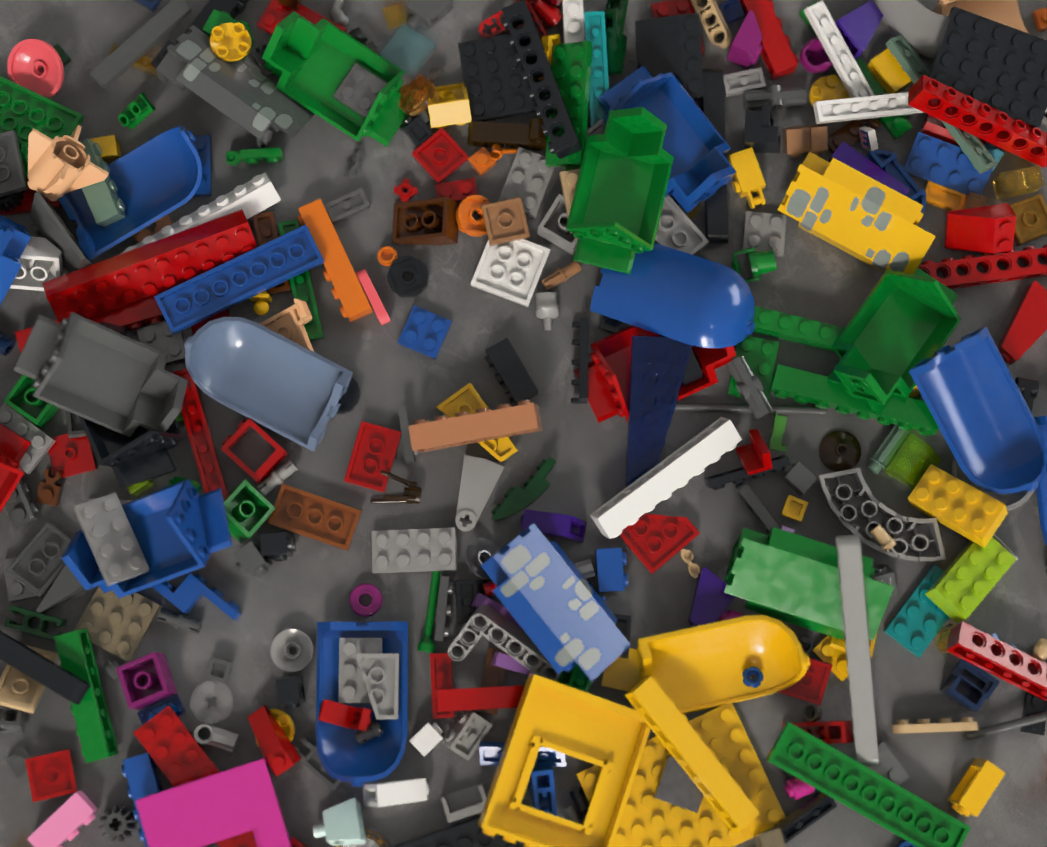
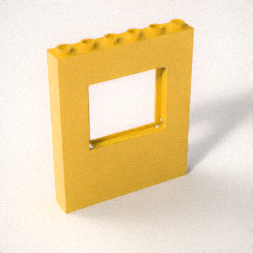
M529 673L478 822V826L483 829L482 833L493 837L497 833L503 835V840L515 844L516 840L524 842V847H612L651 728L637 710ZM540 746L602 767L583 825L521 804Z

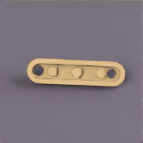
M960 717V722H952L951 718H938L936 723H930V719H917V723H909V720L905 719L895 720L896 724H891L892 733L978 730V721H973V717Z

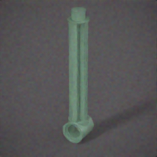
M921 393L913 398L924 401ZM894 425L873 456L869 458L871 462L867 468L877 475L881 469L885 470L886 465L910 431L898 428V425Z

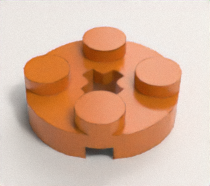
M471 195L459 203L456 209V221L461 232L473 237L487 234L481 205L489 204L487 198L481 195ZM474 211H477V215L481 216L477 221L472 217Z

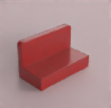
M758 429L749 430L751 444L735 449L748 475L772 469L770 451Z

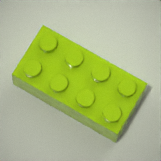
M993 537L985 548L970 540L925 595L957 624L971 615L1016 561V558Z

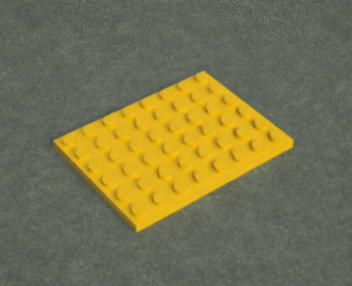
M732 703L716 707L689 720L688 723L702 736L701 740L705 745L715 752L717 760L729 770L728 774L742 786L743 793L753 800L760 814L743 831L733 832L704 795L698 813L654 798L653 796L667 755L673 757L661 740L655 736L646 742L612 847H734L753 838L755 835L774 828L782 819L786 818ZM593 765L576 773L589 804L602 769L598 765Z

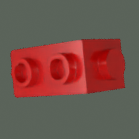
M324 699L322 700L318 720L356 731H366L372 719L370 715L371 709L352 707Z

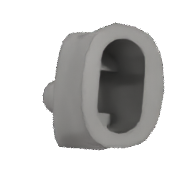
M536 293L535 315L537 318L543 319L544 331H552V319L559 316L557 293Z

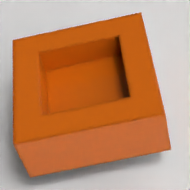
M1047 8L1035 10L1032 14L1038 32L1047 30Z
M484 146L468 158V162L480 176L497 164L496 160L491 159L490 153Z

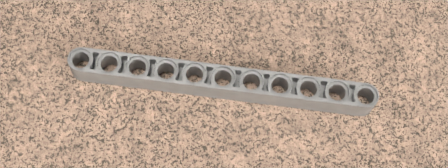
M859 534L836 536L855 761L864 766L879 765Z

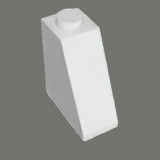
M426 778L366 783L362 786L364 806L371 807L427 801V795L429 794Z

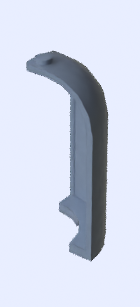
M222 317L209 321L197 330L193 337L189 336L184 344V348H186V369L193 382L205 394L313 452L327 432L326 428L330 417L335 418L341 405L338 402L342 395L347 392L353 374L352 371L257 322L242 317Z

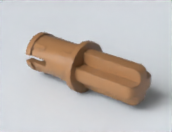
M573 261L561 269L558 267L556 272L542 279V284L546 290H549L561 282H567L568 278L581 272L582 269L577 261Z

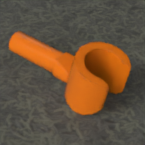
M494 144L490 157L493 160H499L502 154L517 153L518 150L517 148H501L499 144Z

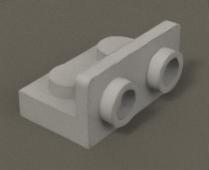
M462 710L458 714L457 721L453 727L445 733L443 743L449 749L469 761L493 725L472 710Z

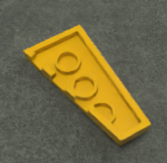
M468 383L436 406L450 418L455 417V413L467 411L468 413L475 414L476 409L488 408L471 383ZM509 437L478 442L501 463L519 451Z

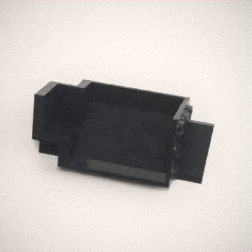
M105 322L98 323L115 332L127 336L126 331L122 326L113 325ZM78 416L100 466H110L113 469L121 489L177 471L168 449L176 447L178 445L177 442L184 439L176 420L172 422L166 432L151 431L138 426L132 436L128 437Z

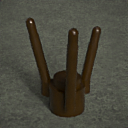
M384 470L381 471L382 475L408 485V488L404 487L403 496L384 495V499H372L370 503H420L422 488L416 487L417 482L405 480Z

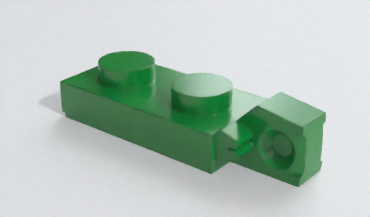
M281 148L226 151V164L231 166H238L241 162L255 165L259 164V161L276 164L279 163V160H285L284 152Z

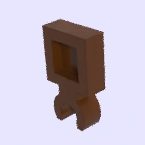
M48 467L44 471L46 480L39 482L36 501L56 507L59 505L63 485L57 484V481L62 477L63 472L58 470L56 476H52V467Z

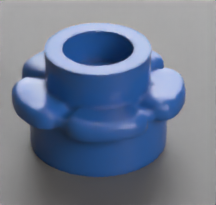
M750 667L743 671L742 677H744L743 682L746 686H752L753 688L760 686V682L763 681V673L757 667Z

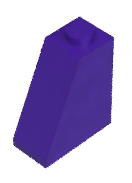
M872 0L838 19L835 23L855 60L866 50L884 16Z
M525 509L521 517V530L523 531L535 523L544 536L580 543L584 541L587 522L571 515Z
M703 567L699 573L688 621L691 623L690 628L715 623L736 597L724 593L726 583L706 567Z

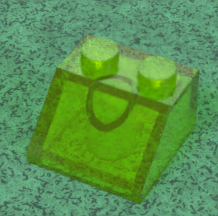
M910 433L883 471L913 490L929 466L932 464L937 467L941 458L929 444Z

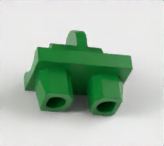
M143 92L124 108L117 118L123 127L128 126L132 131L152 114L156 107L148 101L146 94Z

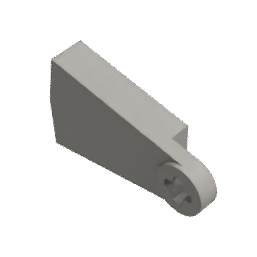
M464 455L455 518L456 526L460 531L469 532L475 528L505 469L504 466L484 458ZM468 515L472 523L463 527L460 519Z

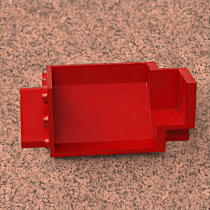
M632 325L590 344L593 351L590 356L593 362L588 364V403L598 423L618 414L620 418L624 417L629 424L718 383L715 369L732 361V358L736 356L734 346L702 348L690 345L703 377L683 386L677 377L659 334ZM578 368V369L574 370V373H575L577 379H579V368Z

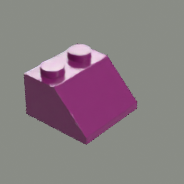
M749 10L726 59L747 70L751 64H756L763 48L760 45L763 37L753 11Z

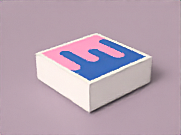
M867 126L860 127L859 133L862 148L870 151L878 149L875 130Z

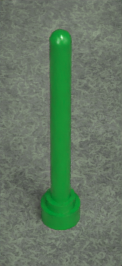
M432 571L424 635L421 641L418 642L417 651L434 653L435 644H433L432 632L441 571Z

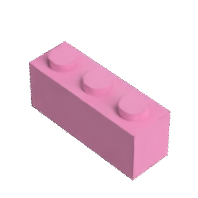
M83 791L75 792L27 839L34 847H63L62 844L67 840L72 841L80 833L78 829L83 824L87 826L96 818L94 814L99 809Z

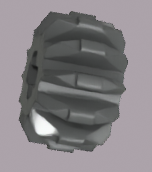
M113 805L112 811L106 809L104 811L106 816H102L99 819L105 823L99 826V830H106L102 836L105 838L110 835V842H114L116 838L119 843L123 842L124 836L130 838L132 836L130 831H135L137 828L131 825V823L137 821L135 818H130L133 810L131 809L126 812V805H122L120 809L117 805ZM121 820L122 825L115 827L114 822Z

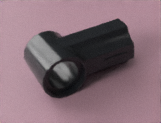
M1016 377L1015 382L1032 413L1033 402L1039 390V381Z

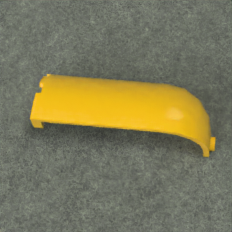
M747 615L638 639V656L642 664L639 665L641 679L649 676L655 678L661 684L663 692L673 699L675 707L683 714L776 693L800 681L805 675L808 666H810L808 654L803 652L795 633L780 620L765 615ZM757 667L763 673V681L760 682V686L753 688L744 684L742 674L745 669Z

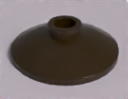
M840 430L833 431L821 441L819 455L827 468L839 472L852 469L857 465L861 457V447L856 437L851 433ZM839 447H844V454L839 453Z

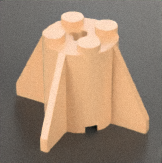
M80 125L74 129L70 136L64 135L62 138L56 136L54 139H51L34 128L29 133V181L27 184L30 189L39 191L41 195L51 201H57L65 193L104 181L109 174L90 162V155H86L84 152V145L78 141L82 128Z

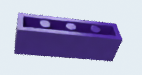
M844 141L828 160V162H831L835 158L904 196L910 191L903 183L899 182Z

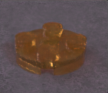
M424 75L418 76L409 85L405 84L400 89L399 108L410 116L420 114L427 108L428 104L426 102L429 97L433 99L435 85Z

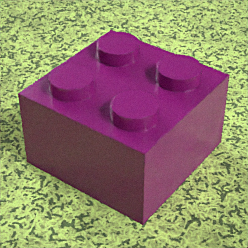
M153 652L116 668L129 709L140 710L177 694L165 654Z

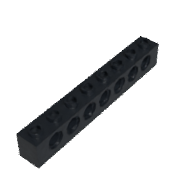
M521 0L502 8L504 17L501 20L505 29L509 28L511 34L508 35V39L512 47L516 46L517 52L514 55L518 64L522 63L524 69L521 70V74L525 82L529 81L530 87L527 89L531 99L536 100L537 105L534 108L538 118L542 117L544 123L541 124L545 136L549 135L551 140L547 142L551 153H556L558 158L561 159L582 150L525 0ZM524 24L522 28L516 29L518 25ZM530 42L528 46L523 47L524 43ZM537 59L534 64H529L530 61ZM539 77H544L542 81L536 82ZM545 95H551L549 99L542 100ZM552 113H557L556 117L549 118ZM564 131L563 135L556 137L557 132Z

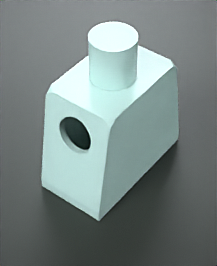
M356 798L324 810V823L313 825L314 837L326 836V841L331 846L366 844L361 803Z

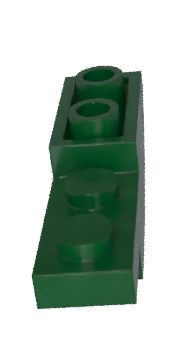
M607 0L606 10H604L608 76L622 73L627 43V37L623 32L628 0Z
M551 457L547 461L543 459L536 468L539 470L534 477L530 475L523 484L526 487L525 489L519 485L515 488L510 487L504 495L506 500L503 504L500 505L498 503L492 510V521L505 520L534 503L550 486V483L545 478L556 465V461Z

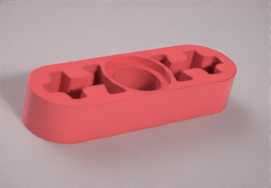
M365 268L356 272V276L381 326L390 322L391 320Z

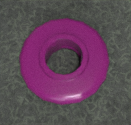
M369 583L356 586L349 597V604L353 612L363 617L376 614L383 602L380 590ZM363 594H369L372 597V603L369 606L361 605L360 597Z

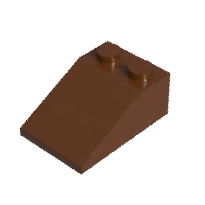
M448 196L394 204L392 243L437 246L457 244L458 224L456 221V209L459 204Z

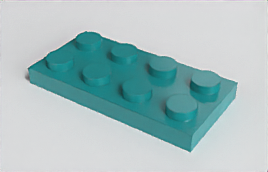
M935 564L931 566L883 631L917 658H920L949 618L925 595L928 589L944 572Z

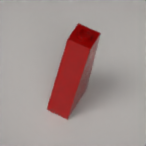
M1036 280L1026 288L997 346L1004 362L1010 365L1015 363L1047 330V290Z

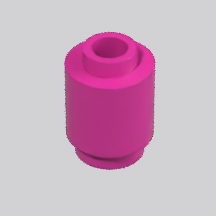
M795 776L787 779L784 786L787 796L789 798L792 797L794 800L807 796L816 789Z

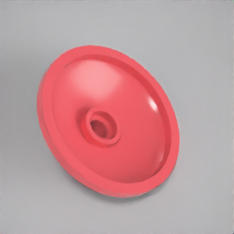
M26 39L16 44L11 50L7 63L10 81L48 99L58 93L64 80V67L58 52L49 43L40 39Z

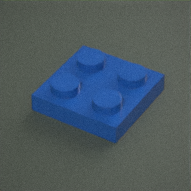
M414 305L397 343L436 360L452 321Z

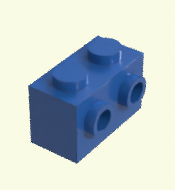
M622 548L596 549L598 593L624 591V587L628 586V576L623 574V565H626V552H622Z

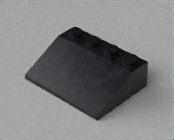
M699 14L674 15L635 21L638 69L644 66L652 77H656L660 73L672 72L693 100L703 98L704 86Z

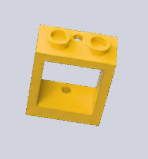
M975 758L947 800L953 804L951 808L961 815L977 817L1005 775V772L988 760Z

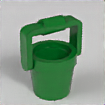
M755 247L736 250L732 253V270L736 271L739 275L741 274L740 263L737 261L736 255L748 253L753 277L744 280L746 283L761 280L759 275L777 270L773 250L754 252Z

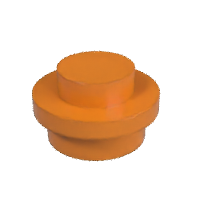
M384 246L378 251L377 258L381 265L389 267L398 258V254L393 247Z

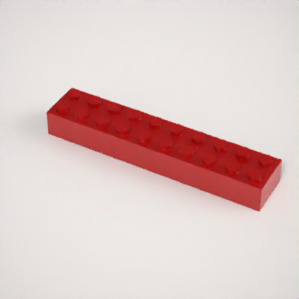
M239 210L43 283L46 298L60 324L64 318L68 319L72 312L90 319L173 288L257 248L243 210Z

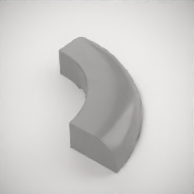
M873 0V3L884 15L881 19L895 37L903 35L915 52L934 59L948 16L932 12L919 0Z
M861 468L818 476L822 491L834 514L853 535L859 534L860 540L865 544L889 556L904 560H946L937 518L919 519L906 517L889 509L872 495L863 478ZM879 524L882 525L883 529L892 539H896L894 540L896 545L888 552L884 549L882 550V546L870 534Z

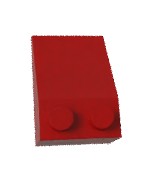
M1008 203L948 211L944 247L945 249L990 254L1013 251L1016 214Z

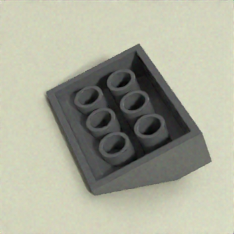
M39 191L36 192L30 213V219L34 223L31 227L38 236L42 234L44 238L61 250L62 264L68 273L93 265L94 262L86 256L79 246L77 238L58 211Z

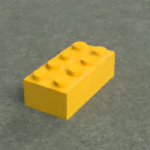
M932 464L908 497L911 507L930 518H937V522L983 548L986 547L1008 514L1004 503Z

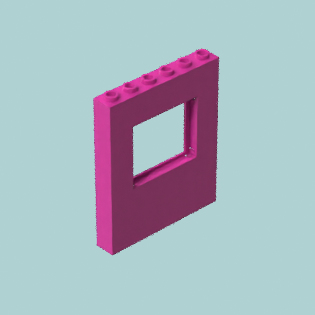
M265 758L154 793L135 801L148 847H204L253 830L257 847H292Z

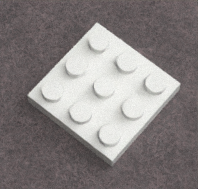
M525 239L490 246L488 240L470 284L478 289L529 307L551 249Z

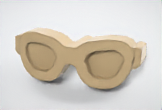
M680 550V556L687 563L690 576L694 579L697 578L700 573V567L698 564L692 563L693 553L690 550Z

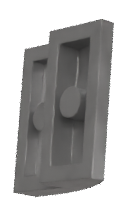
M667 755L653 797L698 813L703 793L676 759Z

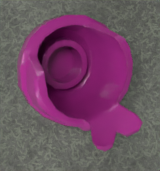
M818 38L810 39L801 48L799 59L803 68L814 74L823 73L832 65Z

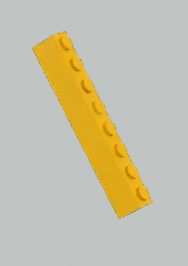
M652 676L642 678L625 694L626 698L733 832L743 831L760 814L756 809V804L743 793L742 786L728 774L729 770L717 760L715 752L701 740L702 736L690 726L688 718L675 707L673 699L663 692L661 684Z

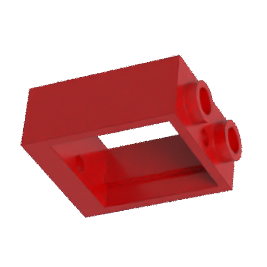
M249 418L247 421L243 420L236 428L237 431L233 436L229 435L222 442L223 446L220 449L260 484L289 454ZM251 427L276 449L255 473L230 451Z

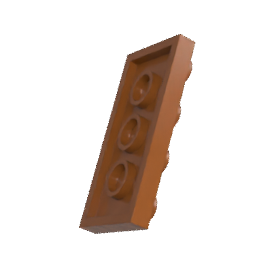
M282 484L274 504L276 509L271 513L268 524L348 551L362 511Z

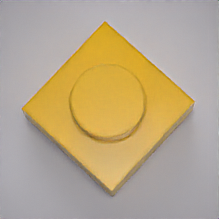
M787 495L780 515L801 522L809 502L792 495Z

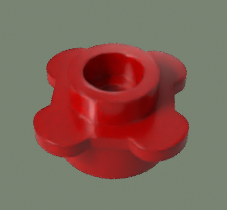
M403 179L399 186L394 187L393 192L400 197L402 202H409L414 195H417L418 189L410 184L409 179Z

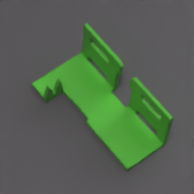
M777 412L774 414L773 432L770 434L768 449L786 452L787 445L782 444V437L785 432L787 417L777 415Z

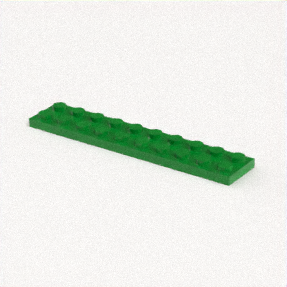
M788 721L785 722L765 759L917 847H961L971 828Z

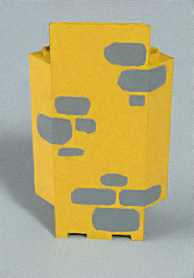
M809 152L804 162L799 165L798 172L792 180L778 211L799 221L798 227L883 273L888 269L914 274L936 237L917 226L924 213L920 212L923 205L835 158L828 162Z

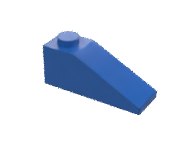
M533 766L528 781L532 808L557 816L553 769L550 766Z

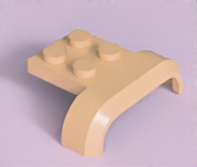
M295 298L293 299L294 305L259 323L314 352L304 327L312 319L307 302Z

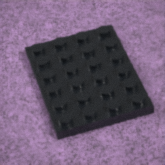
M954 6L950 10L928 77L936 79L938 82L986 103L997 110L1003 111L1011 118L1020 119L1028 125L1040 128L1047 108V40Z

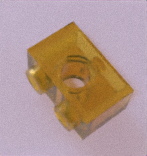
M1040 166L1001 172L992 180L997 199L1034 193L1044 185Z

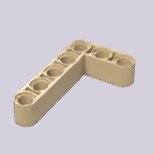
M691 0L712 44L720 48L729 47L733 42V36L716 0H708L704 7L701 6L703 0ZM716 16V21L710 25L711 17ZM724 33L723 41L718 42L719 35Z

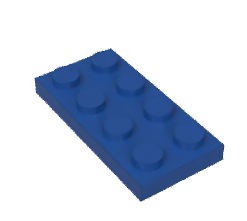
M921 132L917 133L903 166L904 170L910 174L976 199H980L992 172L991 169L980 174L960 147Z

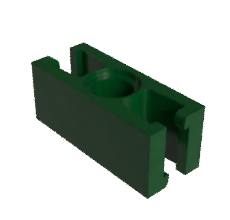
M11 605L10 612H14L13 614L16 615L20 612L25 614L26 617L24 618L23 625L15 624L16 622L7 618L4 626L55 640V636L62 635L63 633L52 634L47 632L46 629L48 628L49 621L57 622L56 627L61 628V626H66L68 620ZM37 617L40 620V625L37 629H34L32 622Z

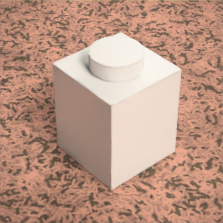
M428 722L410 742L425 757L444 738L441 735L444 731L436 723L432 725Z

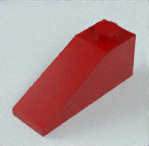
M266 705L247 717L261 752L276 777L301 759Z
M852 720L790 722L826 744L854 742Z

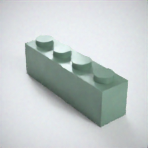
M89 139L81 141L85 147L84 152L86 155H90V162L110 173L109 166L101 157L102 149L99 144ZM109 174L104 181L82 188L96 224L106 227L126 217L124 212L126 209L125 205L118 198L116 193L118 188L115 182L111 180Z

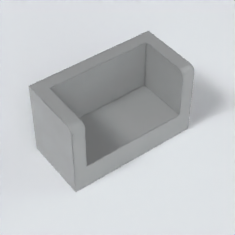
M483 782L441 796L448 823L482 812L487 799Z

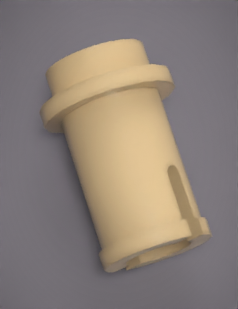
M881 524L870 532L882 546V550L884 549L888 552L896 545L894 541L896 539H892Z

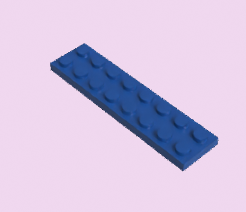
M304 225L154 297L171 333L174 335L325 262L307 225Z

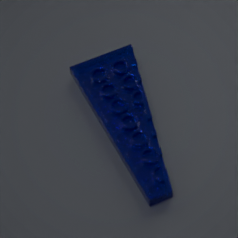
M632 336L625 488L660 462L659 458L665 444L668 427H670L678 393L684 380L687 363H689V356L693 345L668 337Z

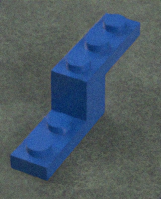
M190 573L175 591H173L175 587L168 581L152 586L185 614H189L200 599L205 596L233 620L237 621L242 615L238 611L240 607L232 600L227 602L222 598L224 593L215 586L211 589L206 584L208 580L199 573L197 575Z

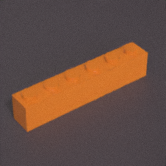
M321 198L298 208L301 215L297 216L301 226L307 225L325 263L323 264L326 269L322 270L327 282L332 281L334 288H331L335 300L340 299L343 305L339 307L343 317H348L350 322H353L373 313Z

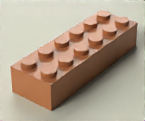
M530 400L517 402L518 406L513 407L509 404L498 405L497 410L481 408L476 409L475 414L465 411L455 413L453 418L447 417V415L434 417L435 421L431 422L430 420L426 421V419L415 420L414 425L408 426L412 451L421 453L543 431L539 406L530 402Z

